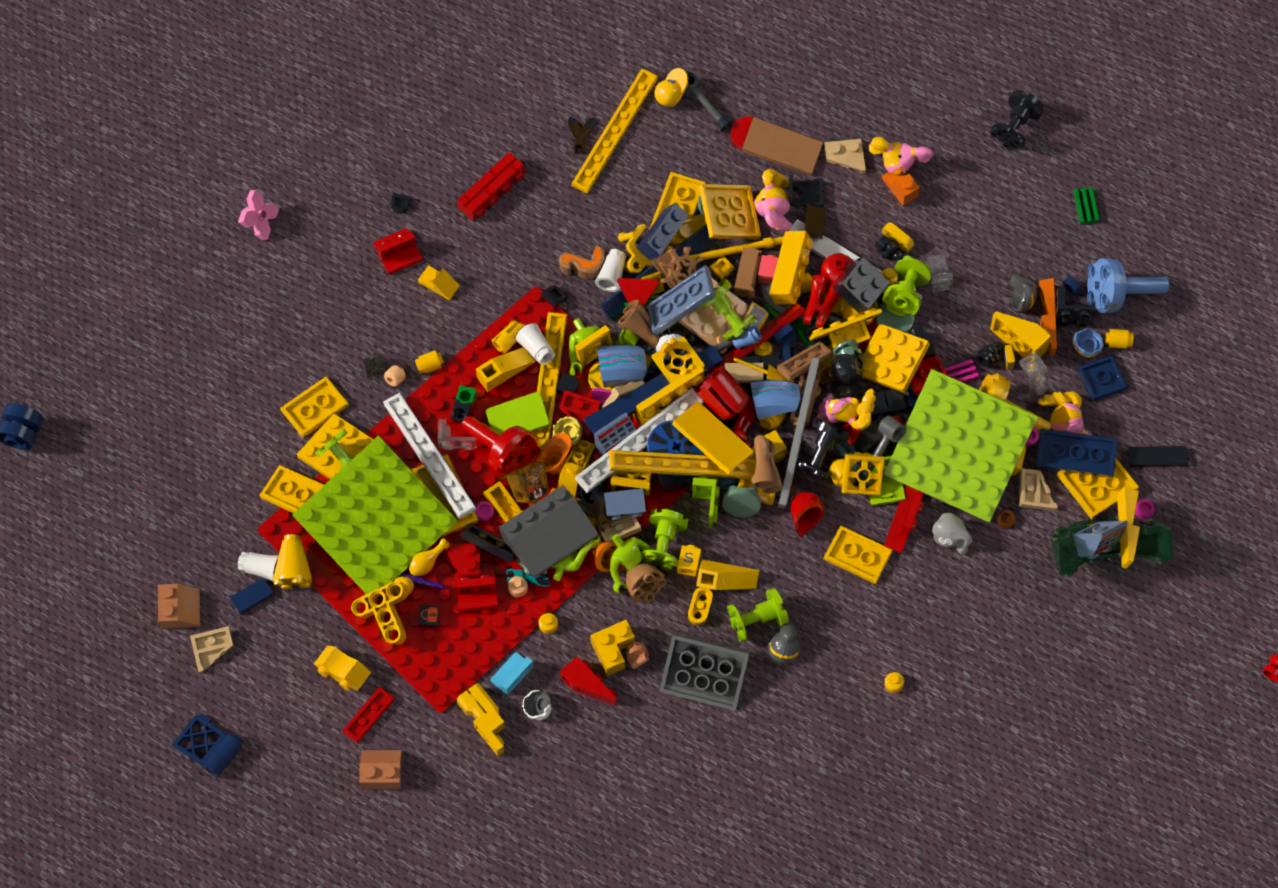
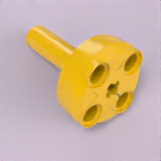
M998 373L993 375L987 374L979 388L980 391L1035 415L1006 399L1010 389V380ZM1038 416L1034 427L1038 430L1039 436L1041 429L1050 430L1051 422Z

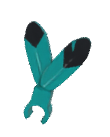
M514 569L506 570L507 575L511 573L514 574V577L521 576L536 585L543 587L551 585L550 580L543 575L534 578L532 575L525 574L524 570L523 572L522 570Z

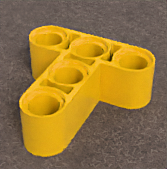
M391 582L356 599L352 603L351 609L356 616L368 618L375 615L387 642L400 645L406 640V632L394 606L405 600L408 596V590L404 584ZM396 587H400L401 589L400 594L398 596L394 595V590ZM382 595L383 602L378 605L377 598ZM365 603L366 610L360 613L359 608ZM390 613L391 619L385 622L384 616ZM397 630L398 638L393 640L392 633Z

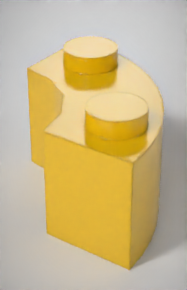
M327 646L314 663L319 668L317 670L319 674L326 678L328 676L333 678L347 691L350 689L358 691L371 674V671L362 663L347 656L334 646Z

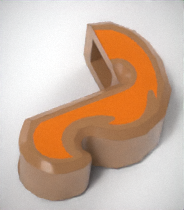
M598 244L595 247L591 260L570 252H564L559 257L560 270L566 275H571V271L574 270L583 279H593L601 271L605 261V253Z

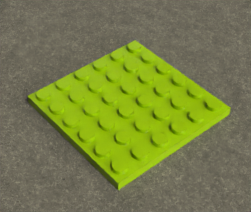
M931 369L905 426L906 432L902 439L898 441L884 475L990 522L1038 416Z
M379 436L292 514L365 594L393 582L409 567L411 560L416 554L426 551L457 522L456 518Z

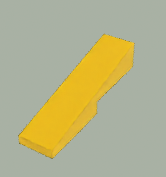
M500 481L484 491V497L494 506L495 511L505 523L523 512Z
M1124 486L1117 494L1119 521L1127 520L1128 523L1120 539L1122 568L1127 569L1134 561L1140 527L1133 525L1139 491Z

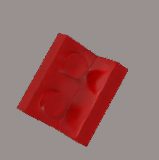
M407 228L373 242L388 275L423 261L416 246L415 237Z
M494 569L480 570V577L475 579L470 577L460 579L458 574L455 573L459 612L498 608Z

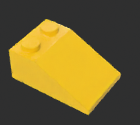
M997 311L993 314L990 330L1007 345H1012L1013 350L1031 366L1047 352L1051 335L1046 328L1040 327L1037 323Z

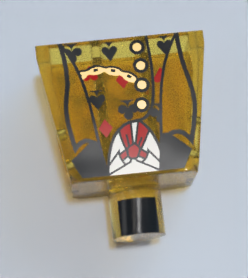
M530 462L505 475L517 502L528 503L530 507L539 501V497L548 493L544 462Z

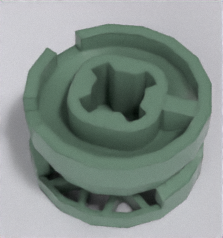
M856 340L845 341L833 349L835 357L839 354H849L857 358L862 356L863 353L861 349H858L859 344Z

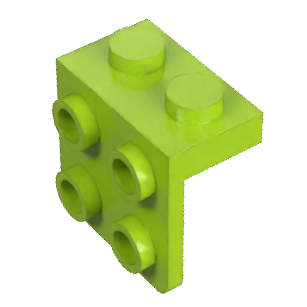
M706 476L693 477L692 498L710 500L709 528H713V523H717L720 486H716V479H709Z

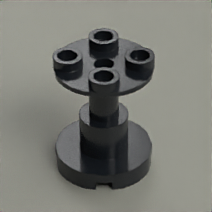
M1022 90L1013 91L1008 99V103L1013 109L1010 113V123L1008 125L996 123L990 131V135L997 138L1009 150H1012L1013 147L1021 148L1025 145L1024 136L1018 131L1019 127L1025 125L1028 119H1039L1044 112L1042 110L1043 103L1030 93L1028 96L1022 94Z
M815 418L812 426L820 430L815 440L817 448L810 462L797 458L796 465L803 469L813 470L812 473L820 477L829 478L832 476V473L821 467L827 451L833 450L837 438L847 441L850 433L829 422L823 423V420Z

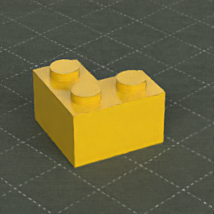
M627 620L590 635L591 644L607 676L625 669V660L620 650L635 641L634 634Z

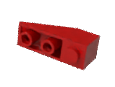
M577 656L560 670V678L574 692L614 706L617 705L616 692L611 687L607 688L603 684L604 680L602 677L590 670L591 666L586 660H581Z

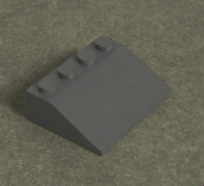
M564 485L499 526L503 540L534 578L599 536L575 498Z
M675 632L672 635L659 692L736 711L751 650Z

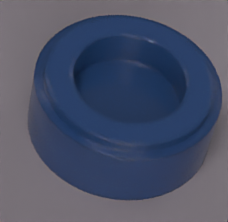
M1068 276L1063 281L1064 287L1072 294L1076 295L1081 290L1079 283L1072 277Z

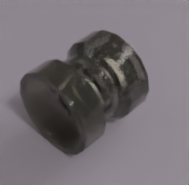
M381 354L376 355L372 359H362L367 377L373 376L374 373L381 374L386 372Z

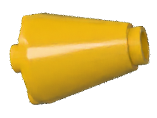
M285 535L275 567L273 583L275 586H281V589H292L293 585H299L300 588L311 587L312 576L300 535Z

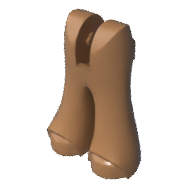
M634 300L623 310L625 315L621 317L618 324L622 329L630 330L638 335L648 346L656 350L659 339L662 336H666V333L663 331L655 335L652 332L648 313L639 300Z
M758 435L754 439L756 469L751 478L752 487L762 488V492L766 494H774L783 488L775 465V445L773 441Z

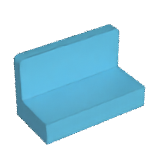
M515 652L490 680L508 695L533 668V661L527 656L524 659Z

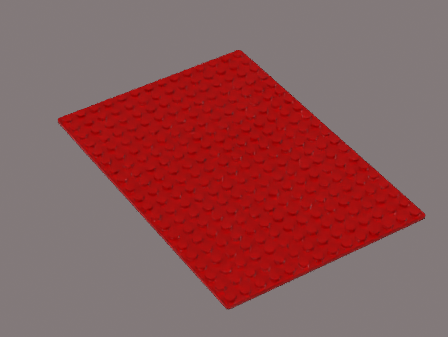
M537 286L533 287L405 399L441 456L443 457L448 454L465 492L475 507L481 501H488L483 495L484 491L499 481L521 511L526 510L534 502L549 495L552 488H558L560 472L550 475L548 472L543 474L537 468L533 471V468L536 467V460L528 471L524 473L526 474L524 480L521 477L518 482L512 483L511 481L500 479L490 470L488 465L491 449L463 431L461 428L462 423L451 420L453 405L460 385L477 390L478 396L470 415L490 427L485 409L537 392L541 365L535 359V363L489 392L480 383L476 373V368L492 358L504 355L494 347L492 339L512 320L525 326L536 323L545 337L548 312L567 314L559 306L552 307L541 296L543 291ZM568 314L558 384L562 373L571 375L569 339L573 333L578 331L573 323L574 320ZM516 342L506 353L523 348V346ZM598 357L582 367L581 373L575 369L574 377L578 380L576 394L592 398V389L589 385L588 376L592 366L599 362ZM556 392L550 439L553 435V425H556L559 419L567 417L559 409L563 394ZM661 406L659 409L662 408L664 410L666 406ZM390 413L366 433L372 439L379 436L411 471L423 465ZM632 414L630 420L637 430L640 427ZM582 432L581 440L595 444V437L592 433L588 437ZM571 446V449H570L569 453L567 454V459H568V457H569V455H570V453H571V451H572V449H573L574 446ZM594 449L588 467L602 457L596 449ZM536 472V473L539 474V472H540V478H539V480H538V479L536 480L535 478H534V480H533V479L530 477L529 480L526 481L525 478H527L528 476H531V475H532V476H535V477H536V476L539 477L538 475H534V473ZM320 473L313 480L325 485L330 479ZM653 473L649 496L644 495L646 512H642V516L636 517L641 526V531L622 539L623 542L632 537H637L651 524L649 518L652 510L657 509V512H661L662 509H668L691 487L661 494L656 473ZM612 475L609 476L607 484L603 486V493L615 492L611 491ZM538 481L539 483L541 481V485H538L540 488L541 486H546L547 482V487H545L547 488L546 494L530 501L528 494L533 493L534 496V489L536 487L534 482ZM617 485L616 491L632 490V489H640V488L626 487V486H619V485ZM580 486V488H579V490H578L576 496H574V497L577 498L578 493H579V491H580V489H581V486ZM604 503V515H606L605 503ZM280 508L257 529L258 533L278 553L280 552L285 535H300L312 576L311 586L438 713H443L462 693L471 688L539 626V619L543 614H552L599 571L592 554V550L596 548H591L577 571H564L560 581H556L553 579L556 569L551 567L547 570V574H540L550 580V586L543 587L527 581V593L522 597L516 598L510 594L508 589L509 582L507 581V578L514 577V574L510 573L507 575L506 570L514 569L522 570L523 572L524 569L516 562V559L509 563L481 548V570L494 569L498 608L459 612L455 577L457 570L450 563L448 555L442 551L437 556L431 571L417 577L444 585V588L439 589L427 585L414 584V589L407 598L394 605L406 632V640L400 645H395L385 640L375 615L362 618L352 612V603L366 594L292 516V512ZM495 509L491 520L480 521L478 519V522L473 524L503 540L499 526L505 522ZM465 528L447 536H441L427 550L434 549L440 540L444 538L450 544L470 543L460 537ZM409 567L404 572H402L412 575L409 571ZM382 595L377 598L378 605L383 602ZM365 603L360 606V613L366 610ZM420 606H439L438 627L418 625ZM390 613L384 616L385 622L391 619ZM397 630L392 633L393 640L398 638Z

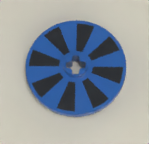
M666 421L657 425L647 441L648 452L704 455L698 447L672 425L673 421ZM678 446L679 450H673L672 447ZM669 474V475H673V476H683V475Z

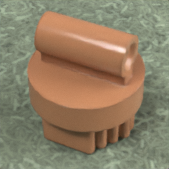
M634 641L627 646L626 657L633 669L649 661V653L643 642L638 643Z

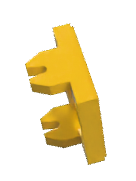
M684 336L678 340L671 338L669 343L664 342L661 350L652 355V359L669 383L677 380L698 365H701L703 369L705 368L704 363ZM673 349H683L688 353L683 356L676 355ZM668 353L671 357V362L665 366L664 358ZM680 358L684 364L681 367H676L673 365V360ZM692 358V364L686 368V361ZM672 369L680 370L681 372L680 374H674L670 371Z
M859 452L845 454L841 492L881 495L885 457L873 456L869 453L861 454ZM862 460L861 468L857 471H850V468L855 463ZM868 461L875 466L877 473L870 472ZM860 471H868L869 476L866 480L859 479L858 474ZM849 477L857 478L859 487L852 485ZM870 479H876L870 487H865L866 482Z
M616 471L611 477V491H616L617 485L645 489L644 495L649 496L653 473Z

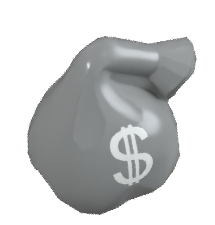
M943 513L933 525L932 531L935 542L945 548L955 546L961 555L967 554L968 546L972 543V537L966 530L963 521L952 513Z

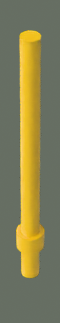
M784 236L773 239L771 237L763 238V241L689 255L691 260H695L696 257H703V260L741 253L743 252V247L770 249L773 246L781 245Z

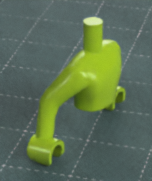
M580 318L573 321L578 331L573 333L569 339L570 374L572 376H575V369L579 373L582 372V365L577 360L575 345L600 329L596 325L584 327Z
M615 534L612 540L618 548L611 557L610 572L614 580L613 590L616 593L622 594L619 590L620 586L627 589V586L621 581L618 571L619 564L628 570L632 569L643 559L640 549L655 550L656 548L650 547L636 537L623 542L620 536Z
M598 536L597 540H592L586 544L579 553L575 551L552 566V568L556 569L553 579L560 581L564 571H577L590 549L597 548L601 544L600 536Z

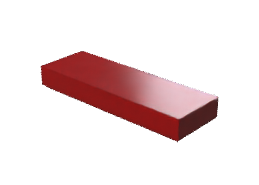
M379 686L342 730V733L358 744L395 701V697Z

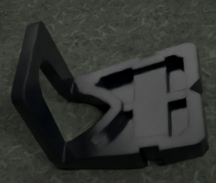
M790 175V198L792 205L807 207V204L824 206V184L822 178L812 181L794 182L793 175ZM793 188L801 190L804 194L795 200Z

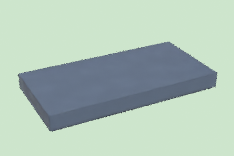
M705 265L647 305L652 332L655 335L660 334L715 296L710 268Z

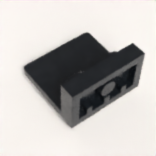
M1057 288L1055 296L1056 324L1063 327L1070 324L1078 325L1079 327L1092 325L1096 306L1068 305L1069 296L1065 295V288Z

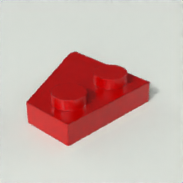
M565 390L559 409L567 417L570 416L577 419L582 427V432L590 437L592 432L585 424L584 418L600 410L602 402Z
M472 543L450 544L448 548L443 550L448 555L452 566L457 570L460 579L464 577H470L471 579L480 577V547Z

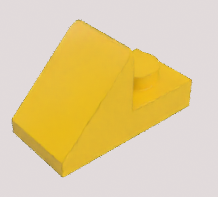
M429 265L418 279V283L449 301L460 287L445 269L439 272Z

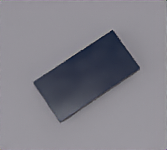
M1041 429L1036 467L1113 477L1118 439Z

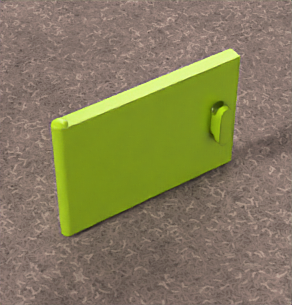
M892 456L885 457L881 495H869L871 506L905 500L903 483L884 475ZM874 467L872 472L877 473V469ZM870 479L867 483L868 487H870L876 481V479Z

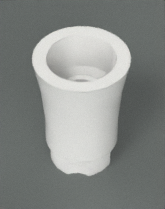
M618 249L610 250L595 280L598 288L608 292H616L620 289L617 280L622 278L626 263V254Z
M536 323L528 324L518 332L516 341L540 365H547L555 357V352Z
M242 552L238 559V570L273 581L279 555Z

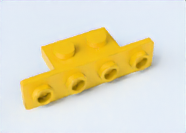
M869 309L865 311V315L860 317L858 314L847 318L848 321L841 323V321L830 324V328L825 330L823 327L812 331L813 334L809 339L814 341L828 335L833 349L848 340H856L858 344L870 340L871 337L864 321L880 316L882 309Z

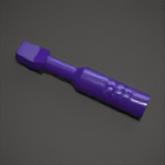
M406 573L401 574V577H409L417 585H427L439 589L444 588V585L427 581L421 577Z

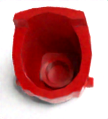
M802 492L792 498L790 506L791 515L796 531L803 539L804 534L815 527L823 518L824 506L822 500L812 493Z

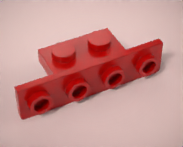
M905 485L904 488L905 500H900L884 543V547L901 554L910 530H915L917 525L916 513H921L924 502H921L923 492L908 485Z

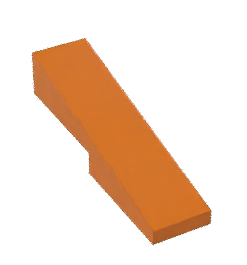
M1054 278L1040 280L1038 283L1040 300L1045 315H1042L1040 325L1046 328L1051 335L1048 346L1050 357L1055 356L1057 349Z

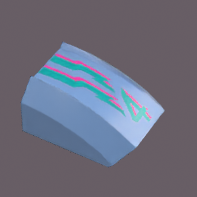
M634 345L597 347L604 388L644 380L647 365L643 348Z
M773 380L751 383L758 419L797 410L801 399L798 384Z

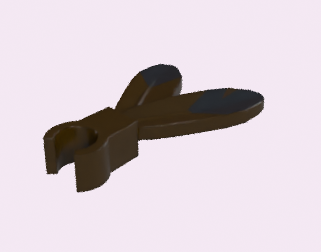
M573 117L568 119V126L576 139L574 154H576L577 148L582 149V155L585 153L584 139L594 129L596 124L595 118L588 119L582 128H580L577 120Z
M597 489L594 493V506L583 500L577 501L585 514L597 518L603 532H605L603 527L605 523L609 524L610 528H612L611 521L604 515V494L601 489Z

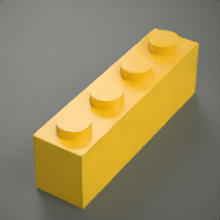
M785 231L769 292L776 305L797 304L798 297L801 294V284L805 279L806 265L809 263L810 249L813 247V240L806 231Z

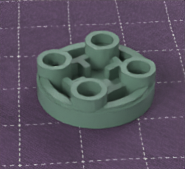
M886 303L881 305L879 309H882V313L876 317L878 325L883 324L905 333L912 329L914 315L897 316L888 311Z
M729 486L727 492L723 495L722 506L732 516L750 517L759 512L761 498L756 488Z

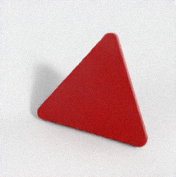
M618 278L617 280L628 303L639 300L643 307L659 284L658 280Z

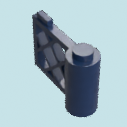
M196 714L172 746L218 778L242 748V740L237 735L225 734L210 724L212 720L204 714L200 716ZM197 722L203 724L204 731L193 733V727ZM216 733L220 736L216 742H208V735ZM205 735V744L195 746L194 737ZM191 738L192 747L183 748L180 746L184 739ZM206 748V755L202 760L197 758L195 750Z

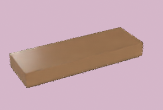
M819 341L779 364L777 371L787 380L791 381L809 370L812 357L819 359L820 364L831 358L833 352Z

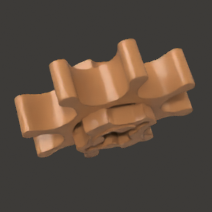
M684 247L682 256H678L675 249H669L668 253L672 257L669 264L659 262V266L668 269L667 277L662 278L661 282L667 283L672 279L676 286L697 271L696 264L703 261V257H696L695 260H691L689 257L691 247Z

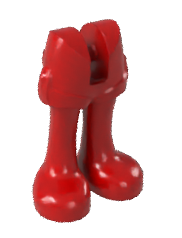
M749 396L746 407L740 413H737L738 418L731 431L752 449L753 445L747 441L746 433L751 424L755 423L757 413L754 400Z

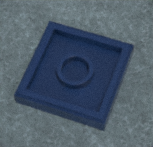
M1113 355L1077 367L1092 402L1122 392L1128 388Z

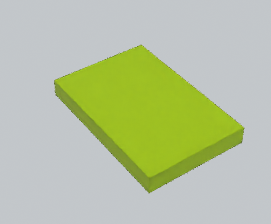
M540 391L485 409L490 428L500 435L513 426H521L531 432L550 427Z

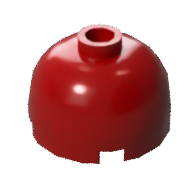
M835 253L829 255L823 261L820 267V275L829 280L827 289H829L831 282L838 281L854 261L848 255Z

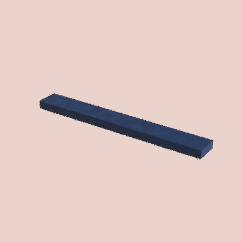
M705 224L674 249L678 256L683 255L684 247H691L689 255L699 254L719 238H710L707 224ZM652 264L634 279H642V277L654 274L658 270ZM620 288L599 305L609 320H613L625 309L624 303L628 301Z
M713 345L697 353L705 365L704 373L723 362L722 357ZM692 358L686 361V368L692 364ZM684 362L676 365V367H681ZM672 369L670 372L680 374L681 371ZM662 373L584 418V422L594 435L595 432L625 412L628 416L637 412L636 405L670 383Z

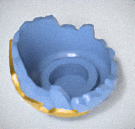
M1085 328L1083 331L1076 332L1073 337V346L1083 357H1094L1103 348V338L1095 330Z

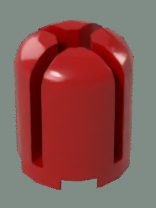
M721 365L720 369L716 368L707 375L702 382V386H696L694 389L695 393L723 421L734 418L736 413H740L746 407L749 400L748 393L723 365Z

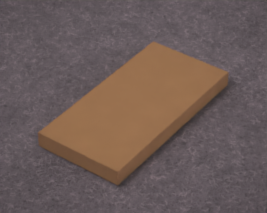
M753 117L741 151L811 176L823 142Z

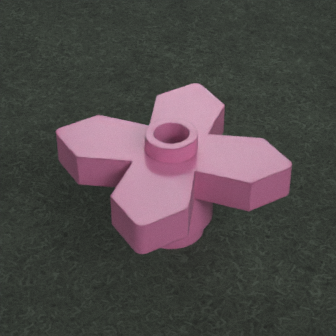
M250 190L247 197L249 207L241 211L238 222L245 228L254 226L255 236L260 240H268L271 232L268 219L276 218L279 208L273 203H266L264 205L263 195L257 190Z

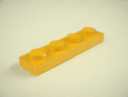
M698 365L636 405L638 415L641 419L645 416L649 417L659 407L668 405L676 396L685 394L688 388L693 385H699L705 378L704 369L701 365Z

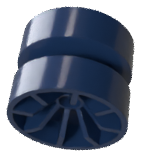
M16 403L6 404L1 415L0 442L12 448L32 450L37 439L35 432L40 430L44 419L38 411L25 405Z

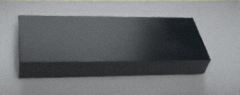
M1186 446L1128 447L1129 467L1187 466L1188 464Z
M469 524L461 533V538L509 563H512L517 558L505 541L473 524Z

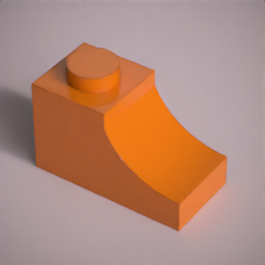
M887 172L882 175L883 181L903 206L918 198L920 187L910 174L906 175L901 172L897 175Z

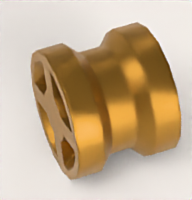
M820 363L816 379H819V383L825 385L832 378L831 367L823 366Z

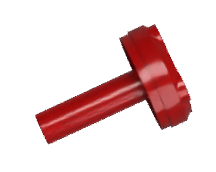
M472 415L467 416L462 422L461 428L463 431L491 449L488 458L489 468L497 477L504 481L518 482L522 477L521 474L526 473L540 455L541 449L538 447L536 435L524 427L513 426L500 435Z

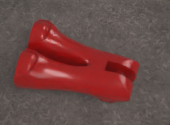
M813 275L810 299L803 319L805 324L810 325L814 315H817L815 327L822 328L825 325L832 309L842 298L832 288L837 281L831 282L825 301L820 305L829 280L822 275Z

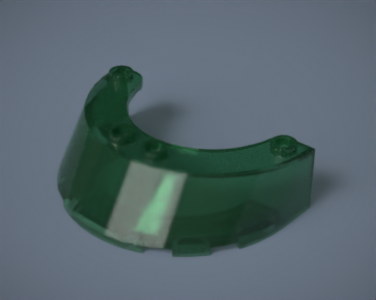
M1116 518L1084 520L1070 523L1069 528L1059 527L1053 530L1054 534H1050V541L1057 570L1061 576H1073V573L1078 571V567L1086 562H1098V559L1103 558L1115 560L1117 557H1121L1120 541L1112 546V550L1101 552L1096 558L1079 557L1073 534L1097 522L1116 521ZM1134 518L1133 525L1140 527L1134 557L1152 560L1156 564H1165L1168 560H1174L1172 529L1157 521L1151 520L1149 524L1140 518Z

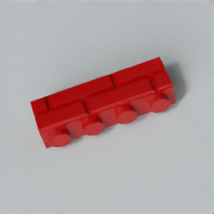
M508 152L457 200L458 209L472 221L477 217L481 218L490 205L494 206L503 193L507 194L511 190L513 183L523 179L525 176L524 164Z

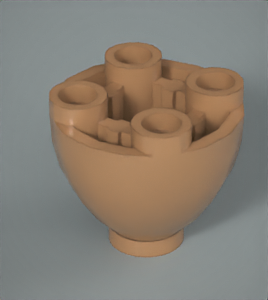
M638 563L632 569L628 570L625 568L627 573L626 586L629 594L635 601H645L646 603L653 601L655 595L667 582L663 573L650 564Z

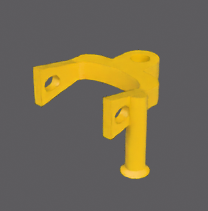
M645 224L638 225L633 232H621L618 235V240L621 243L629 240L626 248L632 256L624 266L625 271L628 270V273H639L644 266L648 268L653 264L635 245V241L647 227Z

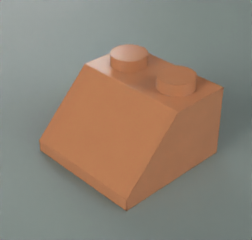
M181 584L158 585V622L160 628L200 627V590Z
M362 750L359 779L361 789H401L402 750Z

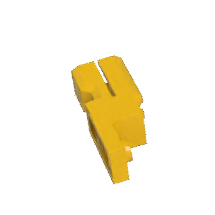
M477 683L468 689L470 694L466 690L457 698V704L467 716H474L475 720L473 723L475 729L495 754L500 756L504 753L503 745L505 743L496 734L505 728V724L499 716L497 705L481 685Z

